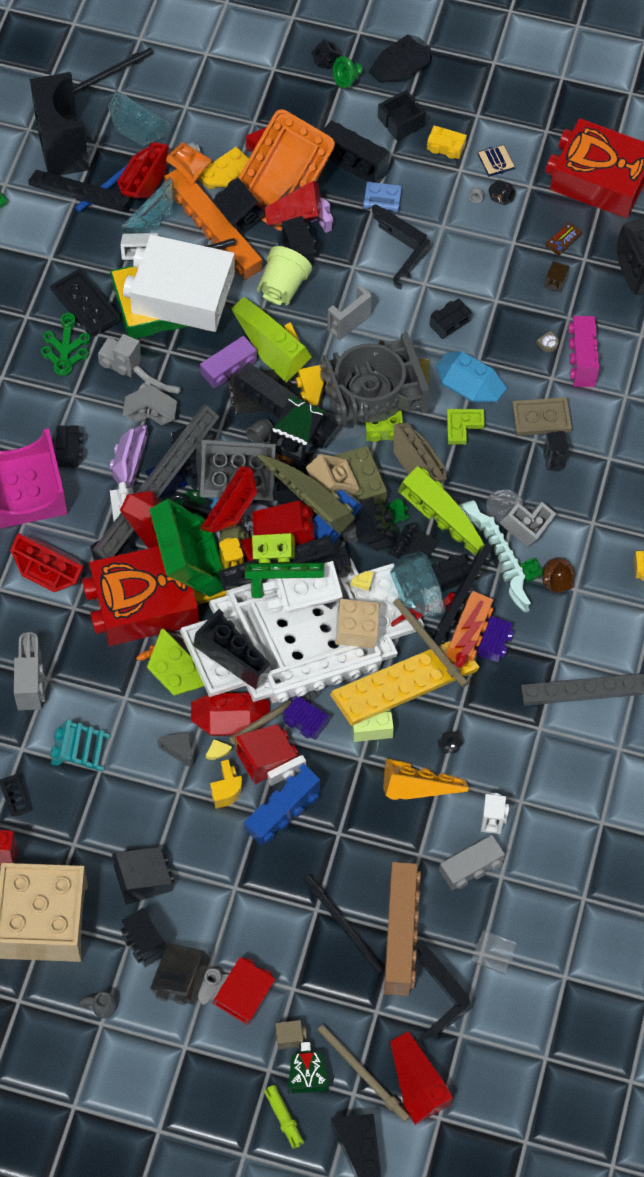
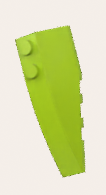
M243 297L231 308L262 361L285 382L291 379L312 358L303 344L247 298Z
M417 466L402 481L397 492L429 520L431 518L435 519L440 529L449 530L451 537L455 541L460 543L463 541L465 543L464 547L473 555H476L480 546L484 544L474 526L459 505L444 490L443 485L429 477L430 474L427 470Z

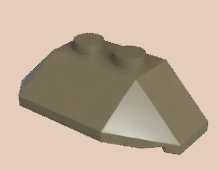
M409 423L395 424L394 454L409 475L418 466L427 470L430 474L429 477L434 481L444 482L447 479L446 468L428 441L419 432L412 429Z

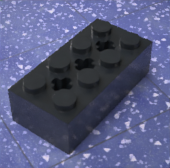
M332 120L322 130L323 133L333 138L335 142V147L328 161L367 182L380 183L388 174L389 151L386 148L380 147L371 140Z

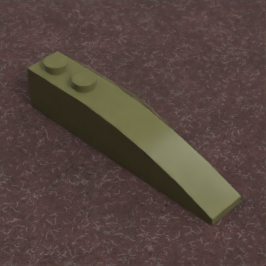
M262 454L257 456L264 466L338 534L355 519L352 514L353 509L347 503H340L338 501L340 497L334 491H327L311 477L281 461Z

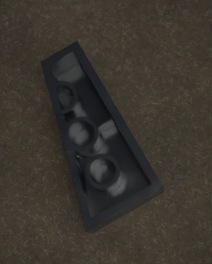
M220 608L195 632L193 646L255 690L268 678L271 664L255 646L252 647L248 643L244 634H240L235 629L231 620L228 621L224 617V613Z

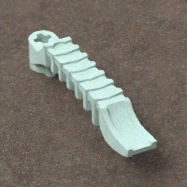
M474 500L459 504V507L472 525L478 528L479 531L484 530V536L486 539L489 538V544L491 547H494L495 555H499L498 560L502 564L504 582L511 581L509 588L511 599L522 611L528 612L531 602L523 590V581L525 579L523 569L519 566L517 558L515 559L513 556V551L509 549L508 542H505L503 533H500L499 526L494 522V517L480 513Z

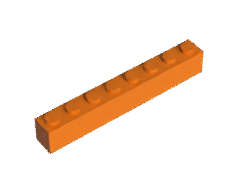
M178 169L164 176L165 190L174 196L175 202L184 208L187 216H191L195 225L203 230L208 240L218 243L235 238L236 245L220 250L234 253L235 272L238 275H241L246 280L262 271L261 257L229 223L196 182L194 185H191Z

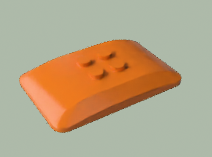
M278 110L273 115L238 178L266 207L277 201L292 185L293 187L289 194L296 189L297 185L302 187L311 181L316 182L335 147V142L327 134L288 111ZM265 214L261 220L267 223ZM282 226L274 227L277 230L282 231Z

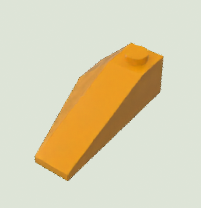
M386 759L383 789L385 795L390 799H413L468 792L469 787L464 779L440 773L438 776L429 771L430 769L424 767L422 770L411 768V763L392 759Z

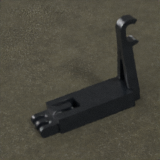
M375 204L372 206L373 218L379 223V228L414 250L393 278L394 286L397 289H402L401 283L397 281L402 276L411 278L409 272L430 251V240L420 230L385 208L383 209Z
M418 940L416 948L421 955L419 957L421 965L455 1005L452 1010L418 1038L417 1044L425 1052L426 1048L422 1045V1042L429 1036H433L435 1041H439L438 1034L470 1011L472 1004L468 994L422 940Z

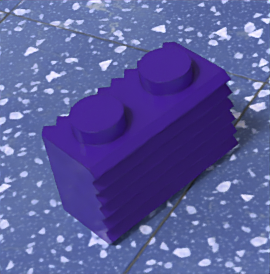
M490 616L478 646L477 655L499 663L500 658H504L508 647L505 645L507 641L511 642L514 631L511 630L512 623Z
M297 695L283 712L284 723L290 728L296 727L308 739L311 737L316 740L329 723L328 714H325Z

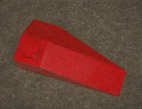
M409 1031L391 1040L390 1045L404 1108L414 1125L452 1105L453 1097Z

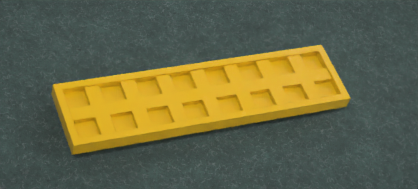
M450 641L439 646L445 654ZM429 649L337 688L331 692L330 696L350 725L353 726L452 683L456 679L447 673V668L434 652ZM474 659L473 661L469 660L466 667L459 668L461 670L460 673L463 677L477 672L479 666Z

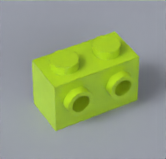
M400 410L392 417L380 422H364L366 441H394V425L403 423L402 411Z
M293 534L252 536L253 559L259 561V563H271L270 560H278V563H288L290 559H295V537Z

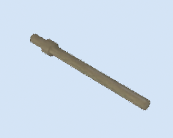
M399 598L395 599L393 604L447 668V673L452 678L454 677L462 688L467 686L468 681L460 673L461 670L449 660Z
M324 1024L318 1028L320 1034L386 1103L385 1106L390 1111H394L403 1122H406L410 1116L399 1105L400 1102L394 1096L391 1097Z

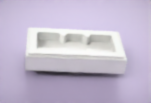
M303 755L269 771L267 776L270 786L284 779L287 780L290 776L294 777L296 773L300 772L299 767L303 763L306 765Z

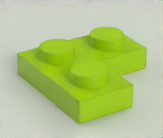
M447 409L448 444L466 445V429H484V409Z

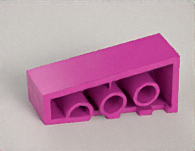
M573 316L572 323H569L568 333L572 334V338H569V349H572L569 363L573 364V368L570 369V379H573V387H595L599 372L597 339H595V316Z

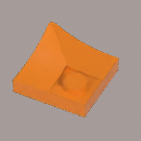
M182 142L167 156L166 161L177 168L191 185H194L200 175L210 165L212 159Z

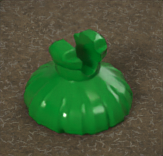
M346 56L338 57L333 64V78L336 85L341 89L349 88L358 79V73L361 74L363 68L359 63L354 64Z

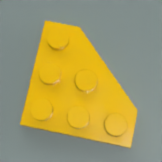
M234 147L211 163L198 180L208 189H215V187L226 188L231 180L240 176L249 158L237 147Z

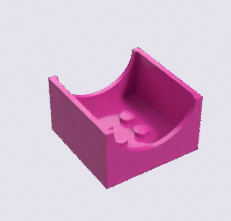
M49 428L43 429L42 436L28 446L15 450L0 451V529L67 515L64 491Z

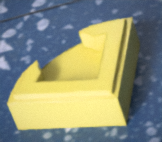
M365 571L354 576L350 586L369 591L374 572Z
M214 739L206 754V759L216 760L227 756L231 752L232 746Z

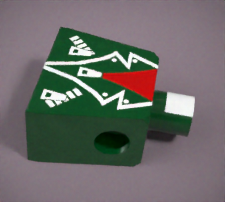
M300 1043V1054L291 1055L288 1094L329 1091V1081L322 1054L312 1053V1043Z

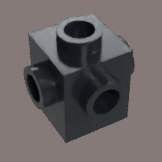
M323 39L311 52L314 63L318 67L327 69L333 66L335 60L341 56L336 44L326 39Z

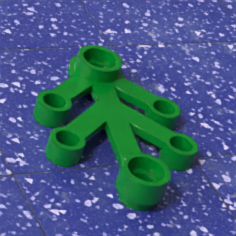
M65 313L61 316V325L64 327L62 344L54 337L53 332L46 331L43 334L44 342L51 344L61 354L59 359L52 353L51 347L44 346L41 349L42 357L49 359L54 364V372L59 376L68 375L72 371V365L79 360L84 361L89 357L88 350L80 348L77 354L68 359V354L81 345H88L90 343V335L88 333L80 334L79 338L70 343L71 329L76 324L75 316L72 313Z

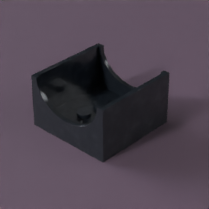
M71 72L29 79L36 126L47 172L61 176L89 171L83 122H75L78 120Z

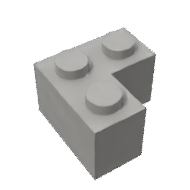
M125 334L122 335L119 341L108 337L98 353L99 364L104 368L113 369L121 375L132 377L134 374L133 368L141 363L140 341Z
M148 385L125 396L123 416L135 423L150 418L160 425H164L175 419L177 401L156 389V387Z
M517 502L507 511L499 523L528 547L538 539L556 513L543 502L539 503L531 512Z

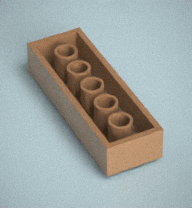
M392 862L384 994L409 996L410 989H414L415 970L412 969H415L421 875V871H417V864Z

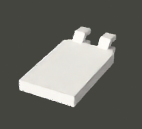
M333 561L325 563L324 578H279L262 584L264 595L277 591L279 599L267 602L269 613L277 612L281 609L282 612L289 613L343 599Z

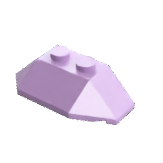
M147 425L130 429L121 436L120 442L115 445L114 454L116 456L115 459L111 460L110 470H112L113 478L118 485L121 482H125L127 488L133 489L148 437Z

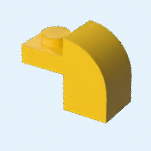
M229 759L221 761L224 780L210 783L215 809L233 804L242 793V777L236 776L235 768L230 766Z

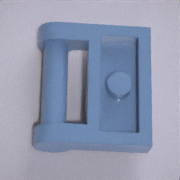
M367 182L363 209L369 210V208L376 204L383 209L398 213L402 186Z

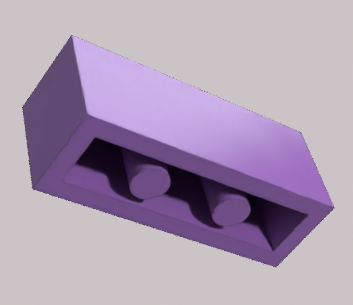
M242 336L200 364V373L213 388L223 385L227 379L236 376L248 362L252 365L256 362L257 350Z

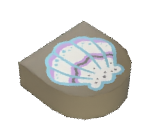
M549 331L539 338L536 344L545 352H553L557 349L559 341Z

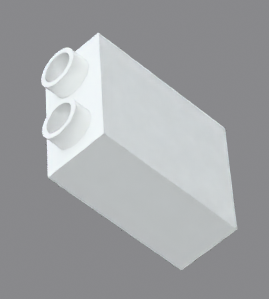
M150 234L146 248L138 247L135 252L133 266L138 269L136 276L128 275L124 284L123 296L131 299L132 313L216 332L235 275L234 253Z

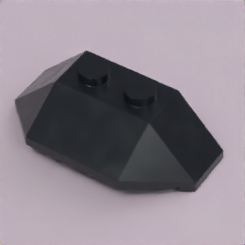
M407 34L381 52L369 73L379 83L403 81L430 63L431 47L420 37Z

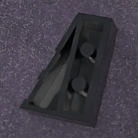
M374 1113L331 1118L330 1125L337 1136L354 1177H381Z

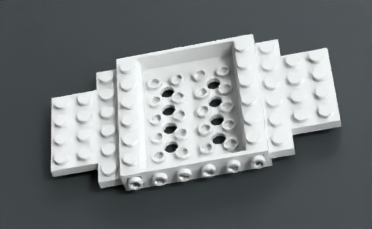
M351 558L352 566L350 573L343 578H338L343 599L379 603L378 637L374 648L339 645L338 648L333 649L328 646V642L331 640L335 641L337 609L340 600L336 601V605L332 609L322 604L289 613L282 612V609L269 613L267 602L279 599L277 591L264 595L263 592V597L252 598L251 583L227 590L226 596L211 600L209 606L213 614L220 608L224 613V617L228 621L231 620L235 629L240 634L245 635L248 643L252 647L255 646L271 666L268 678L255 690L193 646L195 632L207 620L182 627L180 633L209 697L246 686L253 702L270 697L272 703L278 701L285 702L296 695L300 697L313 690H322L328 685H338L344 680H353L363 674L377 672L382 661L397 657L398 652L392 639L416 632L407 620L394 627L391 626V622L402 615L393 604L395 599L399 598L408 610L414 606L394 564L370 570L374 574L369 591L350 586L353 577L359 575ZM263 579L262 584L274 581V579ZM316 608L321 609L323 615L315 616L312 611ZM280 619L286 620L288 625L283 628L279 627L277 621ZM419 619L418 622H419V623L421 624V626L424 628V624H423L422 620ZM323 624L329 625L331 631L323 632L320 626ZM291 635L295 638V642L289 644L284 638ZM300 652L303 658L296 660L292 657V653Z

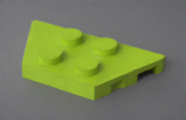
M162 629L147 669L173 696L205 687L191 656Z

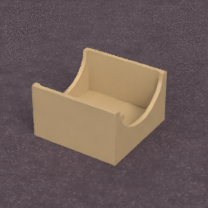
M1 863L0 959L81 962L82 911L85 890L88 889L84 866Z

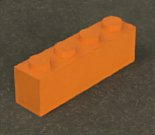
M475 591L471 592L445 654L450 661L456 663V654L463 649L455 648L468 630L461 628L478 603L483 601V605L474 622L483 621V623L469 640L478 641L475 646H479L483 637L479 634L480 632L484 633L488 622L485 619H489L493 608L490 606L493 599ZM474 647L467 655L468 659L463 664L464 667H466L469 660L473 661L477 652L474 650Z

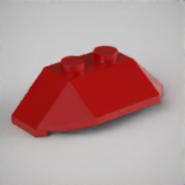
M152 142L149 144V147L142 149L131 158L117 181L122 195L134 198L152 196L166 173V159L169 149L167 144Z
M239 467L200 527L202 531L214 533L232 529L242 521V516L251 507L253 499L257 494L253 470L250 467Z
M153 491L127 494L120 508L121 513L147 548L159 546L149 509L161 502Z
M17 533L10 549L21 576L52 592H57L77 584L84 568L75 557L41 540Z
M221 693L212 697L206 695L191 702V722L210 736H233L270 712L269 700L262 699L253 702L250 693Z

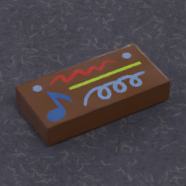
M568 222L546 242V247L560 256L582 235V231Z

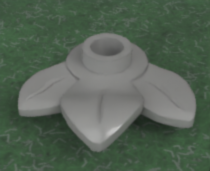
M214 968L204 971L202 974V984L197 990L198 999L202 1005L207 1004L211 1000L213 1002L228 977L227 974H221L220 971ZM214 977L216 981L210 982L208 978Z

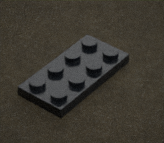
M80 268L50 285L51 291L66 309L75 316L77 322L91 338L121 320L117 311Z

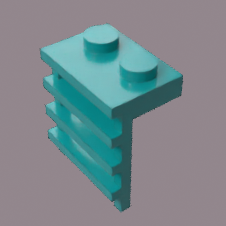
M67 719L61 726L55 729L53 735L55 744L50 751V757H52L51 764L59 766L66 760L102 772L104 767L98 765L103 738L109 739L110 734L104 733L103 730H94L90 726H82L81 723H72L71 720ZM83 731L86 732L80 760L76 758L80 734ZM93 734L97 738L92 763L87 762Z

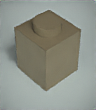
M301 1020L275 1023L278 1050L297 1048L300 1043H303V1040L307 1039L306 1028L301 1027Z

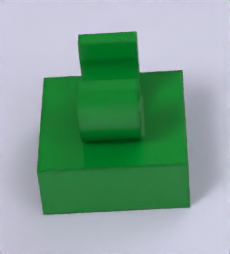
M395 499L387 506L394 513V525L399 521L404 522L409 518L404 513L408 510V507L403 505V500Z
M531 558L519 564L523 569L526 584L543 577L542 569L536 558Z

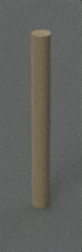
M286 701L229 738L230 742L235 744L236 736L255 731L282 714L291 701Z

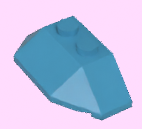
M463 351L446 353L436 365L441 384L471 402L492 401L497 403L507 390V387L494 369Z

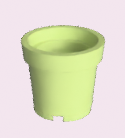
M274 246L268 254L267 265L257 286V291L260 292L261 290L264 293L262 297L274 304L281 305L286 303L285 305H288L302 281H305L310 275L312 265L298 252L286 247Z

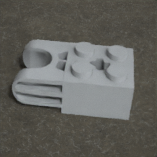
M26 632L19 637V658H14V696L18 710L42 709V702H45V690H43L45 673L43 672L42 655L37 635L32 632Z

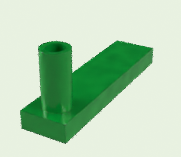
M325 563L246 564L245 579H250L251 597L261 598L263 597L262 579L324 578Z

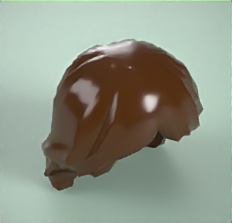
M556 557L546 562L542 570V580L546 589L551 592L562 593L574 587L576 574L568 560Z

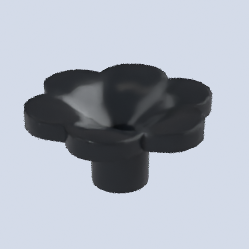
M445 732L442 734V738L438 740V746L446 754L449 752L457 753L459 747L463 745V740L457 732Z

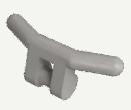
M139 366L133 368V371L145 381L139 390L151 385L161 392L180 393L181 389L179 387L166 385L150 377Z

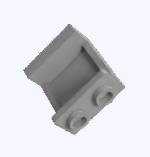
M359 285L356 290V300L341 312L334 306L328 309L327 330L339 341L371 316V293Z

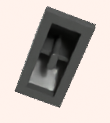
M188 732L163 736L158 739L159 749L192 768L193 757Z

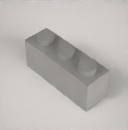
M491 835L440 863L439 872L451 890L456 888L462 889L469 883L468 881L474 878L476 880L480 879L486 874V871L490 869L495 870L502 866L505 854Z

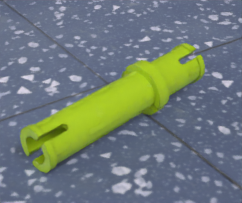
M276 1085L268 1087L264 1090V1094L280 1122L281 1131L285 1132L292 1149L300 1147L304 1144V1140L296 1127V1121L292 1119Z

